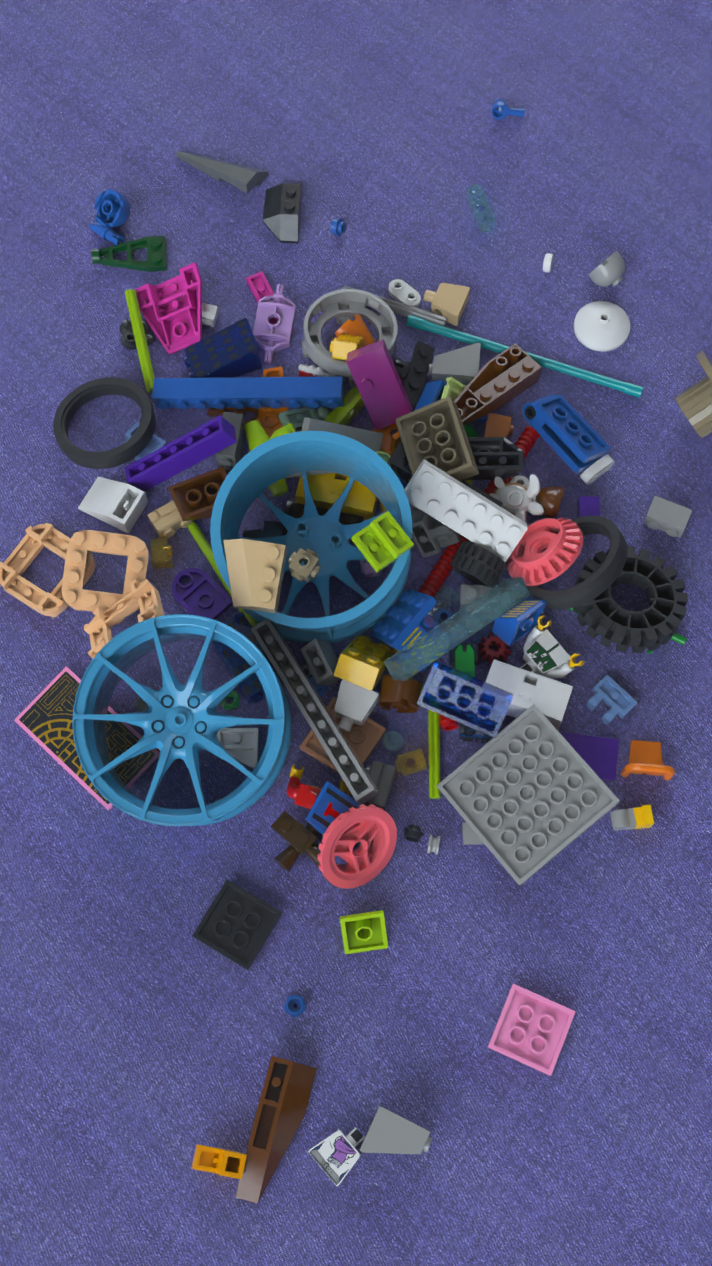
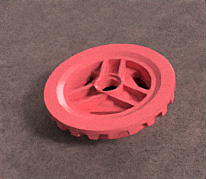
M547 518L527 526V531L506 560L508 563L506 568L509 575L516 583L524 586L544 584L560 576L575 562L582 550L583 533L572 520Z
M362 804L357 809L352 807L348 809V812L340 814L329 825L322 836V843L319 844L321 852L317 855V860L320 862L318 866L323 873L322 875L334 886L345 889L362 886L374 879L386 867L395 850L397 829L393 818L385 810L369 804V806ZM361 841L359 848L353 850L354 845ZM336 856H339L343 860H345L346 863L336 864L334 858Z

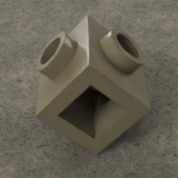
M301 548L298 552L294 551L288 560L290 564L289 569L292 572L291 575L300 581L304 579L310 582L311 578H315L321 569L320 561L317 558L318 555L308 548L306 551ZM303 559L308 562L305 566L300 565Z

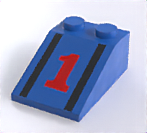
M326 781L305 820L324 835L329 825L340 814L348 812V809L352 807L357 809L361 804ZM357 842L354 845L353 850H355V848L359 845L360 842Z

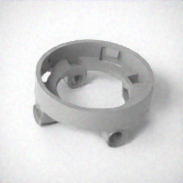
M341 289L321 296L308 309L304 319L302 352L304 358H311L315 364L321 366L323 370L329 373L348 377L350 387L358 388L346 360L333 359L332 354L324 347L321 341L322 329L333 318H336L337 324L343 325L348 319L353 320V315L359 314L375 326L378 331V341L384 339L392 357L395 347H397V320L391 308L378 296L357 289ZM366 306H369V307H371V308L377 310L378 312H380L381 315L378 316L376 313H374L373 311H371V310H369V309H367V308H365V307H366ZM318 312H323V314L316 320L315 324L311 322L312 318L316 316Z

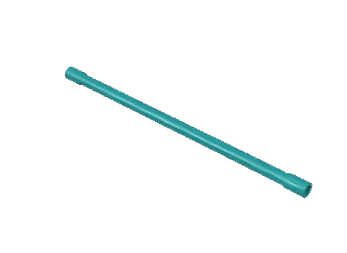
M409 315L407 319V326L426 330L471 345L481 343L480 348L502 353L510 347L432 323L413 315ZM526 352L542 367L619 390L638 398L642 394L644 388L642 386L619 381Z

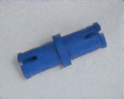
M97 220L92 221L96 226L92 223L90 224V230L99 234L103 240L110 241L115 245L120 244L118 241L124 243L125 238L113 231L112 227H105L99 224Z

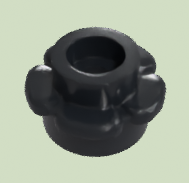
M409 825L404 828V839L411 842H420L424 833L420 832L421 828L419 826Z

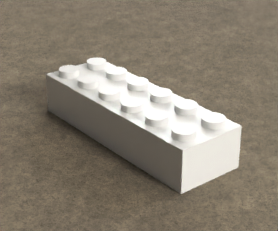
M424 459L404 489L409 503L475 544L491 551L504 562H506L528 529L526 522Z

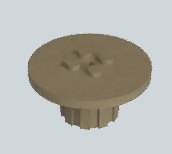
M702 350L696 354V357L708 376L675 397L690 424L703 439L712 433V362Z

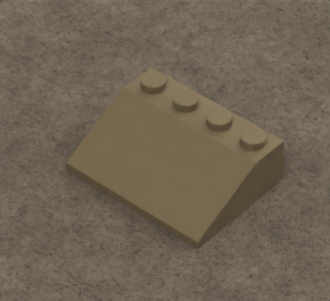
M450 396L395 419L412 475H414L423 459L458 481L479 474L458 407Z

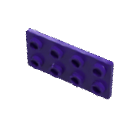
M559 732L600 779L610 781L616 779L619 744L617 739Z

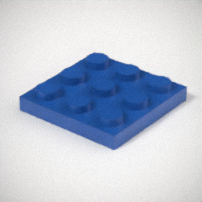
M412 589L405 590L399 596L398 602L386 611V616L382 621L374 625L370 635L374 639L398 650L437 601L432 596Z

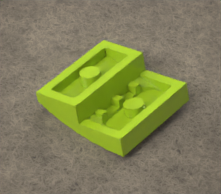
M389 511L371 521L370 525L354 534L351 538L376 572L388 566L414 546L413 542Z

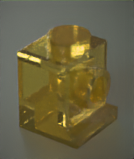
M158 537L151 539V563L154 569L174 568L171 558L173 557L172 545L168 544V538Z
M422 748L397 755L398 760L395 761L398 773L402 772L403 776L428 768ZM407 759H414L415 764L408 766Z

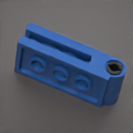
M551 394L523 406L522 414L525 420L576 474L589 468L611 449L561 394Z

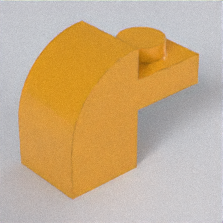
M196 1144L191 1168L242 1179L247 1155L223 1148Z

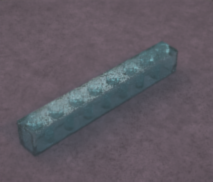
M507 578L384 661L393 680H408L529 597L531 594L523 578Z

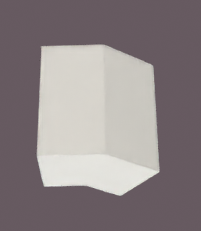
M202 303V325L214 327L218 319L220 307Z

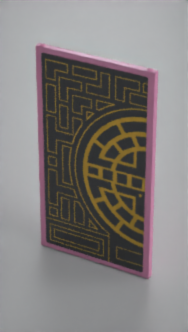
M66 666L14 721L109 811L114 805L94 787L86 775L76 751L72 721L75 697L81 679ZM110 706L108 707L107 714H117ZM106 721V742L111 761H113L142 738L126 722ZM152 749L128 759L114 768L125 785L130 789L159 758L160 753L156 749Z

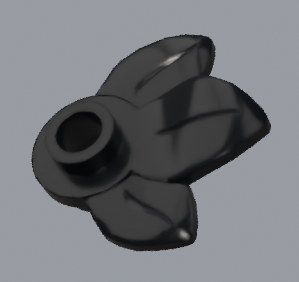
M125 319L119 329L122 335L121 343L126 349L134 350L137 347L130 320ZM142 320L147 345H150L155 338L147 334L149 324L146 320Z

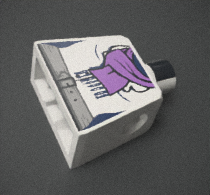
M356 1127L347 1136L341 1130H338L311 1148L308 1153L334 1184L338 1186L361 1156L355 1147L365 1137Z

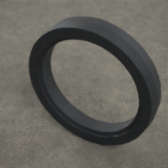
M114 377L92 380L74 389L59 405L53 421L55 438L63 453L75 464L90 469L112 468L132 460L149 444L156 426L154 408L145 391L129 380ZM104 395H121L134 400L141 407L142 417L137 431L128 441L114 449L102 452L85 451L76 447L69 440L68 427L73 415L81 406L94 398Z
M583 516L573 519V523L578 525L583 536L600 534L610 539V550L606 560L592 576L569 589L551 591L542 588L541 585L526 586L532 597L545 600L547 602L545 607L550 609H569L587 603L603 593L621 573L628 554L626 540L620 529L611 520L601 516Z

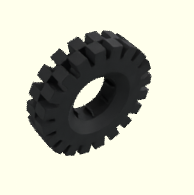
M627 546V559L617 579L599 596L580 606L573 607L574 612H579L577 620L581 627L589 625L586 631L588 635L593 639L599 634L603 636L600 644L609 648L611 643L615 642L616 651L626 653L629 646H631L633 653H643L646 647L650 652L658 649L661 643L665 645L675 634L687 611L685 606L688 603L687 593H682L685 589L683 580H674L678 572L672 566L663 569L666 560L657 556L651 561L649 560L650 551L641 549L639 555H635V547ZM610 548L607 553L603 550L596 553L593 559L590 558L584 564L575 586L588 579L601 567L608 556ZM621 583L633 584L647 594L650 607L638 612L626 610L615 602L611 595L613 591L611 588Z

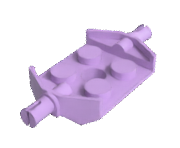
M277 284L276 294L265 296L259 300L252 336L253 343L265 350L264 362L269 364L272 363L274 352L290 347L289 342L294 313L296 311V305L290 299L283 296L285 286L282 284L281 287L280 284ZM273 317L279 319L275 325L269 323V320Z

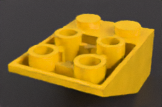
M356 636L341 652L333 676L372 691L378 684L394 650L389 649L390 647L386 644L374 643L368 637Z

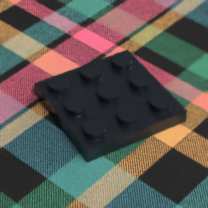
M226 880L192 937L249 971L283 913L231 881Z

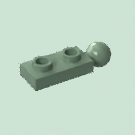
M304 407L281 412L279 419L283 427L292 423L295 429L298 430L303 427L304 417L324 421L331 412L327 407H319L316 411L314 408Z

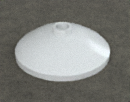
M595 301L583 306L578 311L574 320V332L577 339L587 348L601 352L611 351L620 347L627 340L630 333V320L625 311L618 305L607 301Z

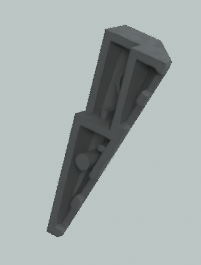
M183 151L176 152L177 157L219 182L223 179L247 194L255 185L259 186L269 175L268 171Z

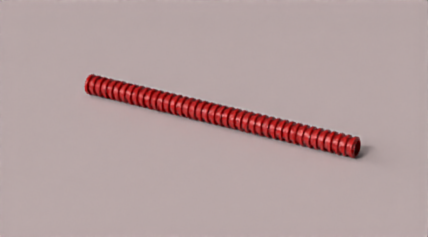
M525 427L518 441L515 442V445L523 450V461L540 437L533 427ZM513 476L504 479V484L510 483L509 481L512 480ZM490 480V483L484 489V492L488 495L494 494V490L497 488L495 480ZM463 536L461 542L447 546L443 555L440 556V560L436 562L437 565H434L433 570L430 571L418 592L435 597L437 595L436 592L440 590L439 587L443 586L446 577L450 575L449 572L453 570L450 563L460 544L471 541Z

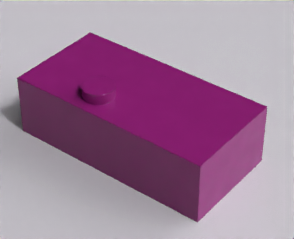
M384 339L347 353V365L376 430L396 423L395 419L412 412L411 403Z

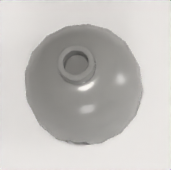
M616 250L588 276L598 286L607 287L611 284L616 286L623 280L621 276L625 272V261Z

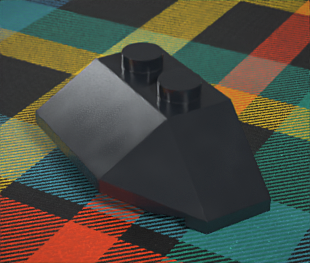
M285 180L266 189L263 223L277 237L280 243H298L303 181Z
M467 437L479 474L465 480H495L496 477L504 480L523 471V450L505 437Z

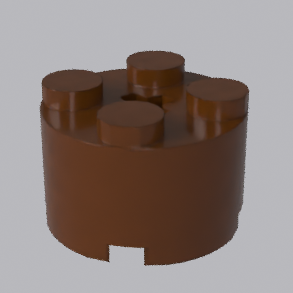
M401 674L400 677L383 675L379 707L388 711L394 708L397 709V713H416L417 709H420L423 683L413 680V676L409 674Z

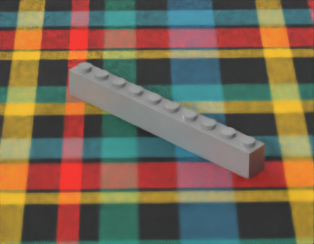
M265 619L251 628L355 800L362 805L378 795V789L276 625L272 621Z

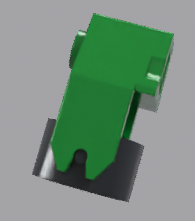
M474 643L452 644L448 647L449 665L455 667V672H449L450 699H475V693H479V680H475V666L480 664L479 645Z

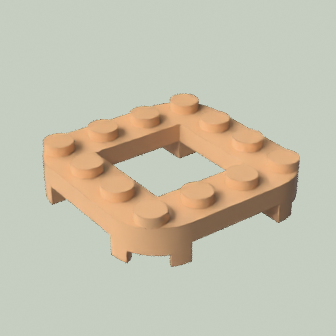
M49 523L34 527L29 526L25 530L27 534L4 563L0 561V585L7 593L38 613L57 617L69 606L62 595L63 578L51 593H46L21 576L44 547L66 559L67 546L71 538L56 530ZM90 551L87 555L83 586L93 575L96 567V562Z
M94 530L75 532L68 542L61 589L65 602L77 611L93 612L96 608H99L104 612L132 591L131 582L137 580L141 583L146 580L149 554L145 542L131 535ZM89 551L128 556L123 594L83 589Z
M147 579L141 583L137 580L131 582L132 591L106 611L102 612L99 608H96L92 612L95 617L89 624L84 625V630L90 636L92 649L88 651V655L92 659L112 639L111 627L121 623L130 613L136 612L140 608L141 613L137 615L138 622L164 615L159 591Z

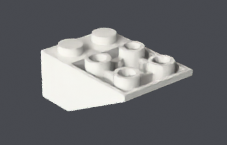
M97 477L78 509L129 534L146 507L148 499L144 491L127 483Z

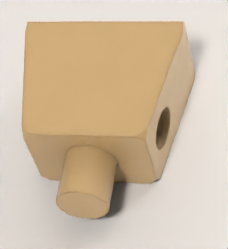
M440 283L437 292L426 290L423 300L432 303V313L445 316L448 323L458 326L469 300L470 287Z

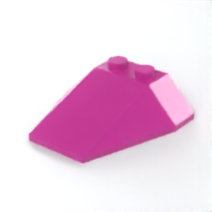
M196 262L179 269L181 275L155 286L148 283L134 289L140 312L170 355L202 342V279Z

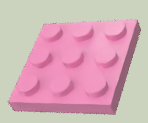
M512 984L487 1048L551 1076L576 1011L516 984Z

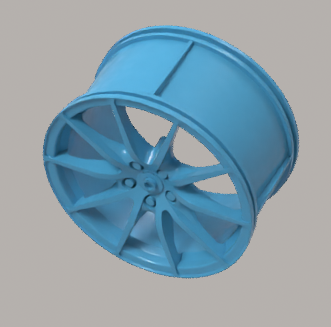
M293 432L273 438L257 446L246 454L225 478L216 496L211 516L210 536L214 559L221 576L230 590L223 540L249 539L286 545L287 556L284 572L290 570L288 560L294 551L298 552L300 548L306 551L308 548L318 555L317 558L320 561L321 569L315 578H311L310 582L316 585L322 598L325 617L299 618L288 616L299 592L308 583L304 579L300 581L294 577L287 603L282 613L277 612L275 614L243 609L258 624L265 619L272 621L284 639L304 644L310 643L315 638L326 640L330 643L347 640L361 634L379 622L386 615V611L399 598L406 583L411 562L410 548L390 563L394 564L390 574L370 597L354 581L346 566L348 561H367V559L357 547L350 545L348 541L354 534L370 525L371 521L385 513L383 512L357 524L342 525L339 522L341 510L355 481L367 487L380 500L386 509L385 512H390L412 541L411 509L405 490L397 475L377 453L359 441L332 432ZM306 471H329L350 477L342 495L324 516H320L317 513L309 491ZM301 472L305 494L304 514L301 518H294L279 510L262 492L278 480ZM257 497L276 515L288 532L285 536L268 538L238 536L242 520ZM303 559L300 565L305 566L308 562ZM331 576L337 577L365 601L343 613L330 616L329 578Z
M188 614L163 615L150 618L125 629L112 638L93 658L80 681L75 697L72 721L76 751L80 763L94 787L112 805L124 813L139 820L163 826H200L218 823L244 812L255 804L269 790L281 772L289 751L292 728L291 711L284 687L260 650L243 634L232 627L207 617ZM182 640H205L186 684L181 685L169 664L162 646ZM214 641L231 647L251 667L221 687L207 692L202 687L203 668L210 645ZM154 649L157 650L162 670L163 685L159 690H153L139 684L125 674L136 661ZM256 673L266 695L269 719L242 718L217 713L216 707L240 682L251 674ZM121 678L148 705L146 711L107 714L111 697ZM106 721L126 722L143 728L144 736L134 746L111 761L106 742ZM235 725H269L264 751L252 773L227 753L216 736L220 729ZM158 748L160 755L156 771L144 802L125 785L114 767L128 759ZM204 749L229 762L248 776L232 793L206 805L200 777L199 752ZM176 759L184 760L190 772L200 805L198 808L166 809L152 805L163 775Z

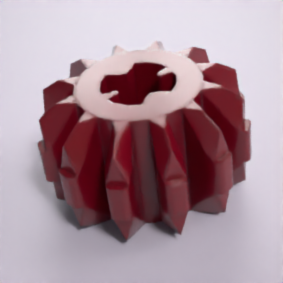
M491 632L488 633V638L482 636V643L477 644L479 645L480 657H482L481 662L489 661V667H491L494 659L506 663L507 657L511 656V651L508 650L511 646L509 647L497 635L493 637Z

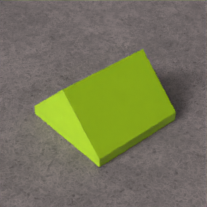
M383 910L340 916L345 954L388 948Z

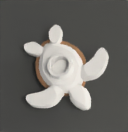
M533 474L530 475L528 489L522 484H504L500 477L495 478L494 482L497 488L494 490V494L489 495L503 503L501 508L524 522L527 512L533 515H542L544 513L543 507L539 503L533 502V498L540 491L538 477Z

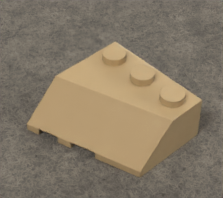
M249 539L223 540L233 607L277 614L287 556L286 545Z

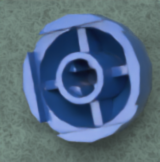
M108 189L107 191L100 192L96 198L94 209H97V215H95V218L99 224L114 228L126 223L130 215V204L123 194L116 190Z

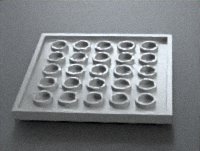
M535 704L529 707L437 785L438 789L519 886L524 884L620 802Z

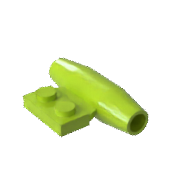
M258 420L251 421L244 426L250 451L268 440L296 432L294 425L289 423L274 431L273 435L269 438ZM285 478L278 480L268 487L274 497L288 492Z

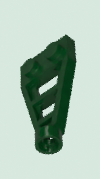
M165 236L144 237L103 249L91 250L93 264L146 272L167 271ZM147 249V260L138 261L132 258L134 250ZM127 251V260H115L114 253Z

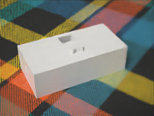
M494 659L478 705L517 718L535 704L558 730L573 686Z

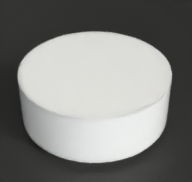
M547 253L545 255L543 263L544 272L551 273L554 254Z

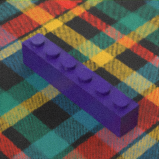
M221 415L125 467L127 483L144 492L236 443L234 426Z

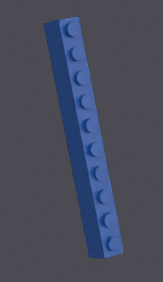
M343 377L154 378L152 400L155 406L160 409H223L229 407L236 409L243 407L255 409L262 407L274 409L280 407H290L293 409L299 407L314 409L318 407L337 408L344 407L345 384Z

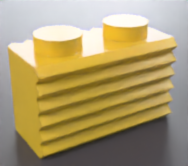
M342 333L337 338H334V341H331L330 344L332 358L347 360V353L362 348V336L355 337L350 334L347 336V334L343 335Z

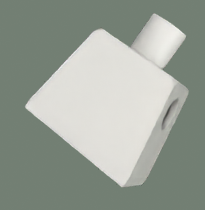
M342 679L334 710L335 716L341 718L338 725L340 730L349 733L353 723L363 726L379 701V693Z

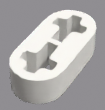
M607 454L587 468L580 478L589 485L607 472L614 465L615 461Z

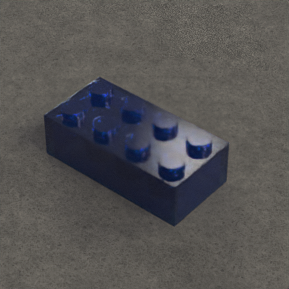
M435 661L417 705L496 738L511 704L513 694Z

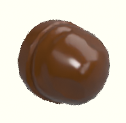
M549 486L540 489L536 495V502L543 507L544 516L557 518L565 492L564 487Z

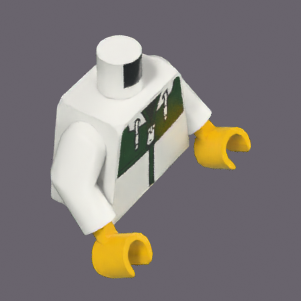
M546 615L540 616L537 621L538 625L527 636L523 647V659L526 664L520 668L550 679L563 678L574 670V666H583L584 660L576 663V658L581 654H573L570 657L547 629L544 631L543 628L549 627L552 621L549 620L544 625L542 619Z

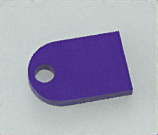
M185 569L178 573L173 580V596L190 615L216 620L233 605L232 598L200 569ZM183 578L191 579L190 584L186 586L181 585L180 582Z

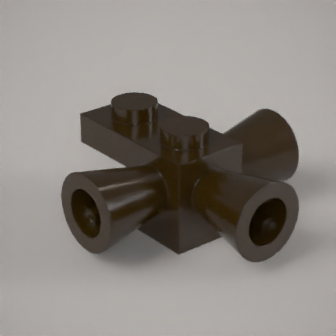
M284 811L271 825V828L287 841L289 847L273 859L289 873L299 855L304 859L308 855L319 868L320 862L317 860V855L321 851L319 850L316 836L320 832L309 822L304 827L289 813Z

